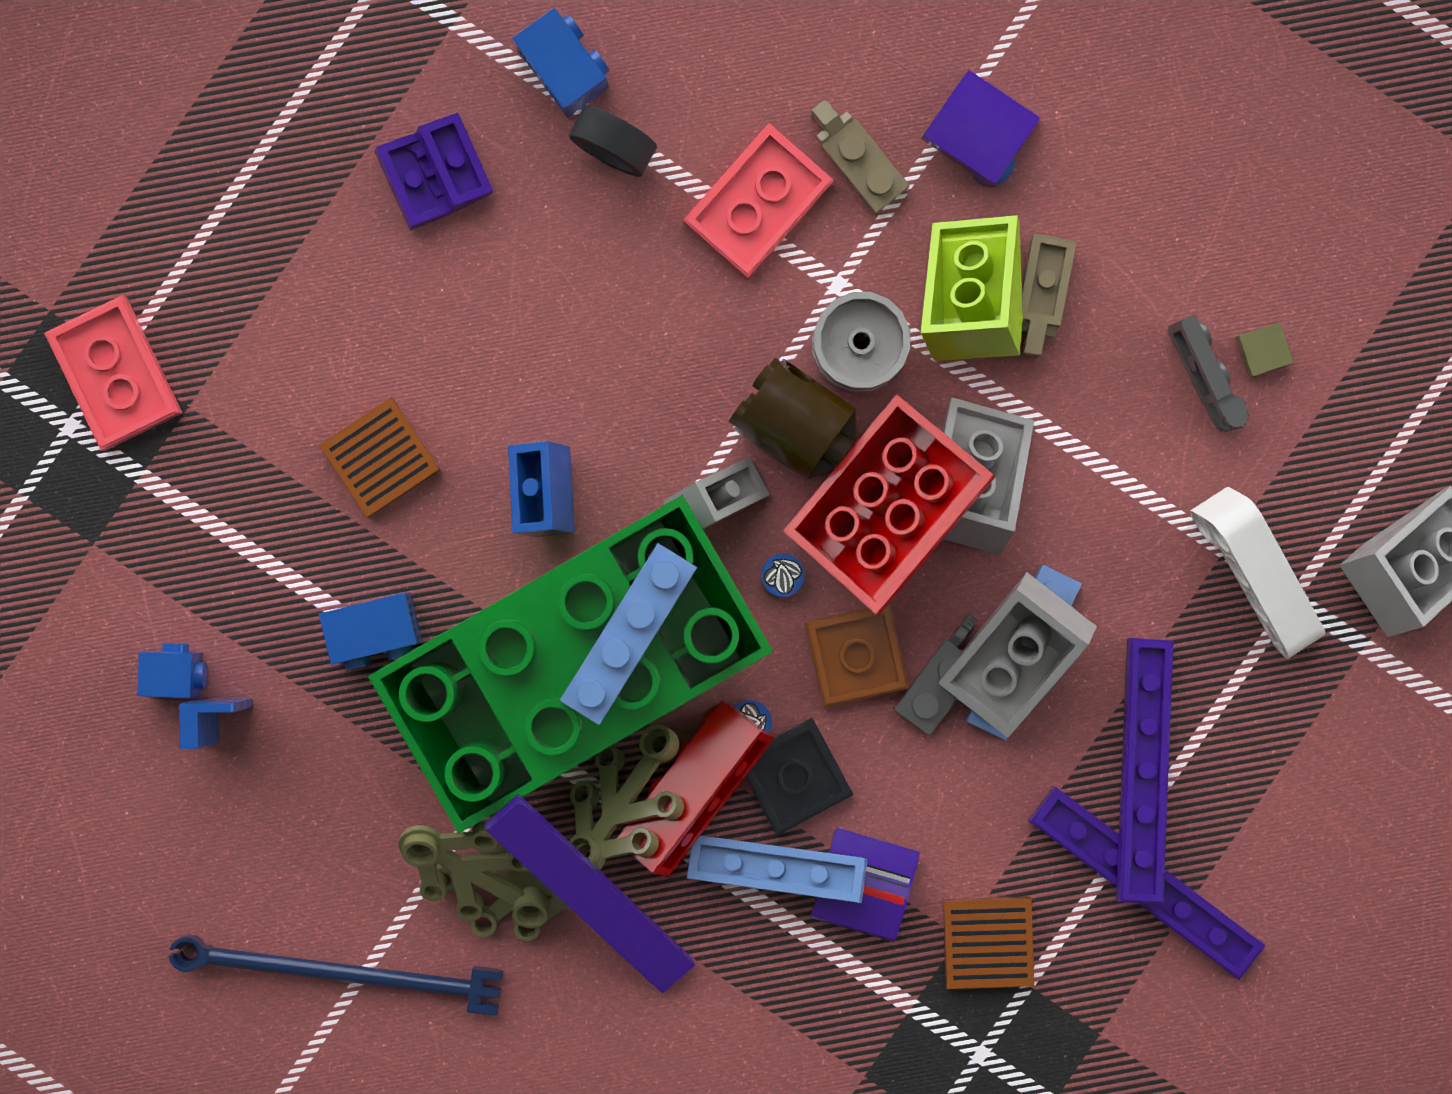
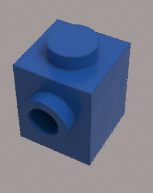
M162 643V651L139 652L137 696L171 698L201 696V689H205L208 682V665L206 662H202L203 653L189 652V644Z

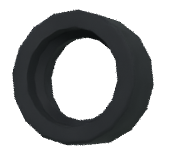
M593 106L583 107L569 134L570 140L588 154L617 170L635 177L643 175L657 149L656 143L641 130L621 118Z

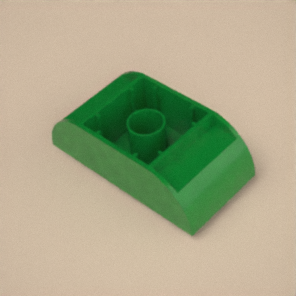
M682 494L372 673L368 678L459 834L499 811L516 795L519 794L521 797L527 795L771 654L773 650ZM657 543L696 566L697 569L602 722L598 725L561 702L560 699Z

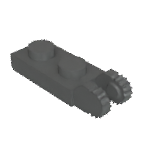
M1194 314L1168 326L1169 329L1167 331L1201 403L1205 406L1210 419L1214 421L1213 425L1216 426V429H1220V432H1228L1247 425L1246 422L1249 421L1248 416H1250L1248 414L1249 410H1246L1243 398L1233 395L1229 387L1231 382L1229 372L1221 361H1217L1210 347L1212 338L1206 325L1198 321Z
M971 614L965 616L948 640H943L894 707L895 711L929 736L957 699L938 683L962 653L957 646L975 627L977 619Z

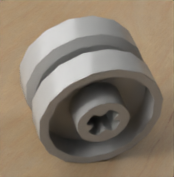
M851 292L834 299L821 313L812 335V358L819 374L833 387L848 393H869L886 386L902 369L910 351V328L903 312L890 299L873 292ZM861 334L862 341L869 339V346L863 350L857 349L853 344L855 335Z

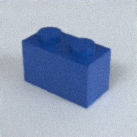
M554 7L512 39L517 51L568 118L609 88L605 74L610 70L595 49L588 53L579 39L584 35L574 19L569 14L562 18Z
M550 441L508 445L512 533L531 537L575 533L570 447Z
M404 592L319 613L330 663L334 665L344 662L345 671L370 665L369 656L386 652L387 658L390 660L413 650L412 645L423 643L411 592Z

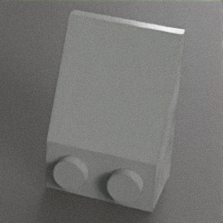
M951 397L941 431L996 477L946 535L944 540L998 555L1001 554L1016 528L1034 420Z
M1451 486L1444 488L1365 542L1339 565L1387 637L1424 627L1452 601Z
M1026 572L938 684L1008 738L1087 648L1097 626Z

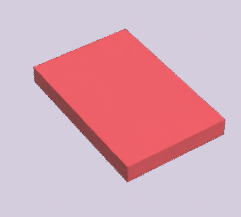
M769 123L683 219V223L748 280L830 188L834 180Z
M119 296L44 333L100 450L106 451L183 414L126 296Z

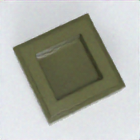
M1280 322L1235 337L1249 378L1294 363Z

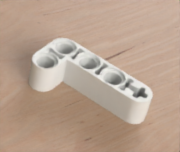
M1226 487L1190 510L1191 517L1202 535L1210 543L1220 548L1270 640L1286 659L1291 658L1325 636L1326 633L1322 623L1264 517L1249 498L1230 487Z

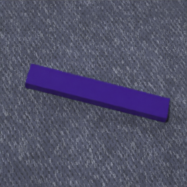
M1127 639L1116 901L1163 905L1174 645V641Z
M1053 786L1028 821L1117 887L1119 834L1056 786ZM1165 870L1163 905L1138 903L1238 980L1241 979L1265 947L1262 942L1167 870Z
M519 794L485 822L486 831L661 993L665 992L695 966L692 957Z

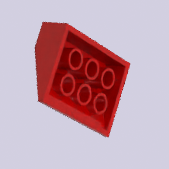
M896 394L783 531L879 616L996 476Z

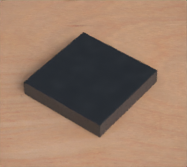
M813 717L775 736L774 740L745 776L777 836L854 795Z

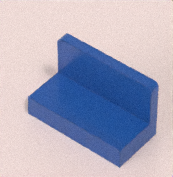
M253 698L199 699L179 704L180 749H199L218 743L219 712H236L253 707Z

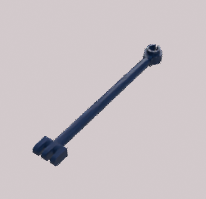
M191 934L177 939L172 943L170 950H181L184 945L191 944L197 950L195 958L186 957L183 951L171 953L168 956L172 966L182 972L193 971L200 965H215L467 997V1012L484 1015H498L499 1005L482 1002V997L499 998L501 988L498 986L484 985L485 979L500 981L503 978V970L474 966L471 980L215 948L212 945H206L201 938Z

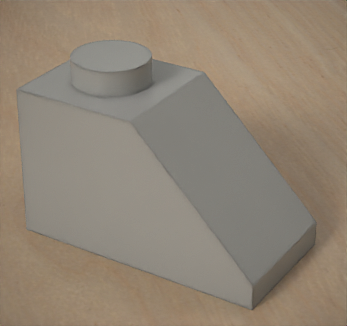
M748 457L694 482L665 499L663 503L665 505L683 494L704 530L766 498L770 493L751 457Z

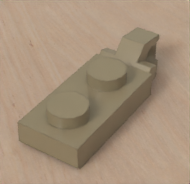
M826 99L811 110V117L823 130L816 137L821 143V150L873 214L879 213L909 188L908 182L856 118L853 119L848 112L839 116Z
M1033 233L1031 236L1022 282V332L1025 334L1021 356L1038 359V356L1042 354L1045 337L1055 338L1056 330L1061 325L1077 241Z

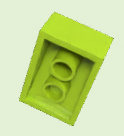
M1018 215L932 223L921 335L933 360L943 361L1020 355L1023 311L1020 220Z

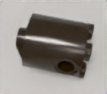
M776 357L770 365L767 364L754 381L752 387L758 390L757 394L751 393L746 401L743 400L729 419V423L735 426L737 433L805 480L834 470L856 441L857 408L786 359L780 361Z

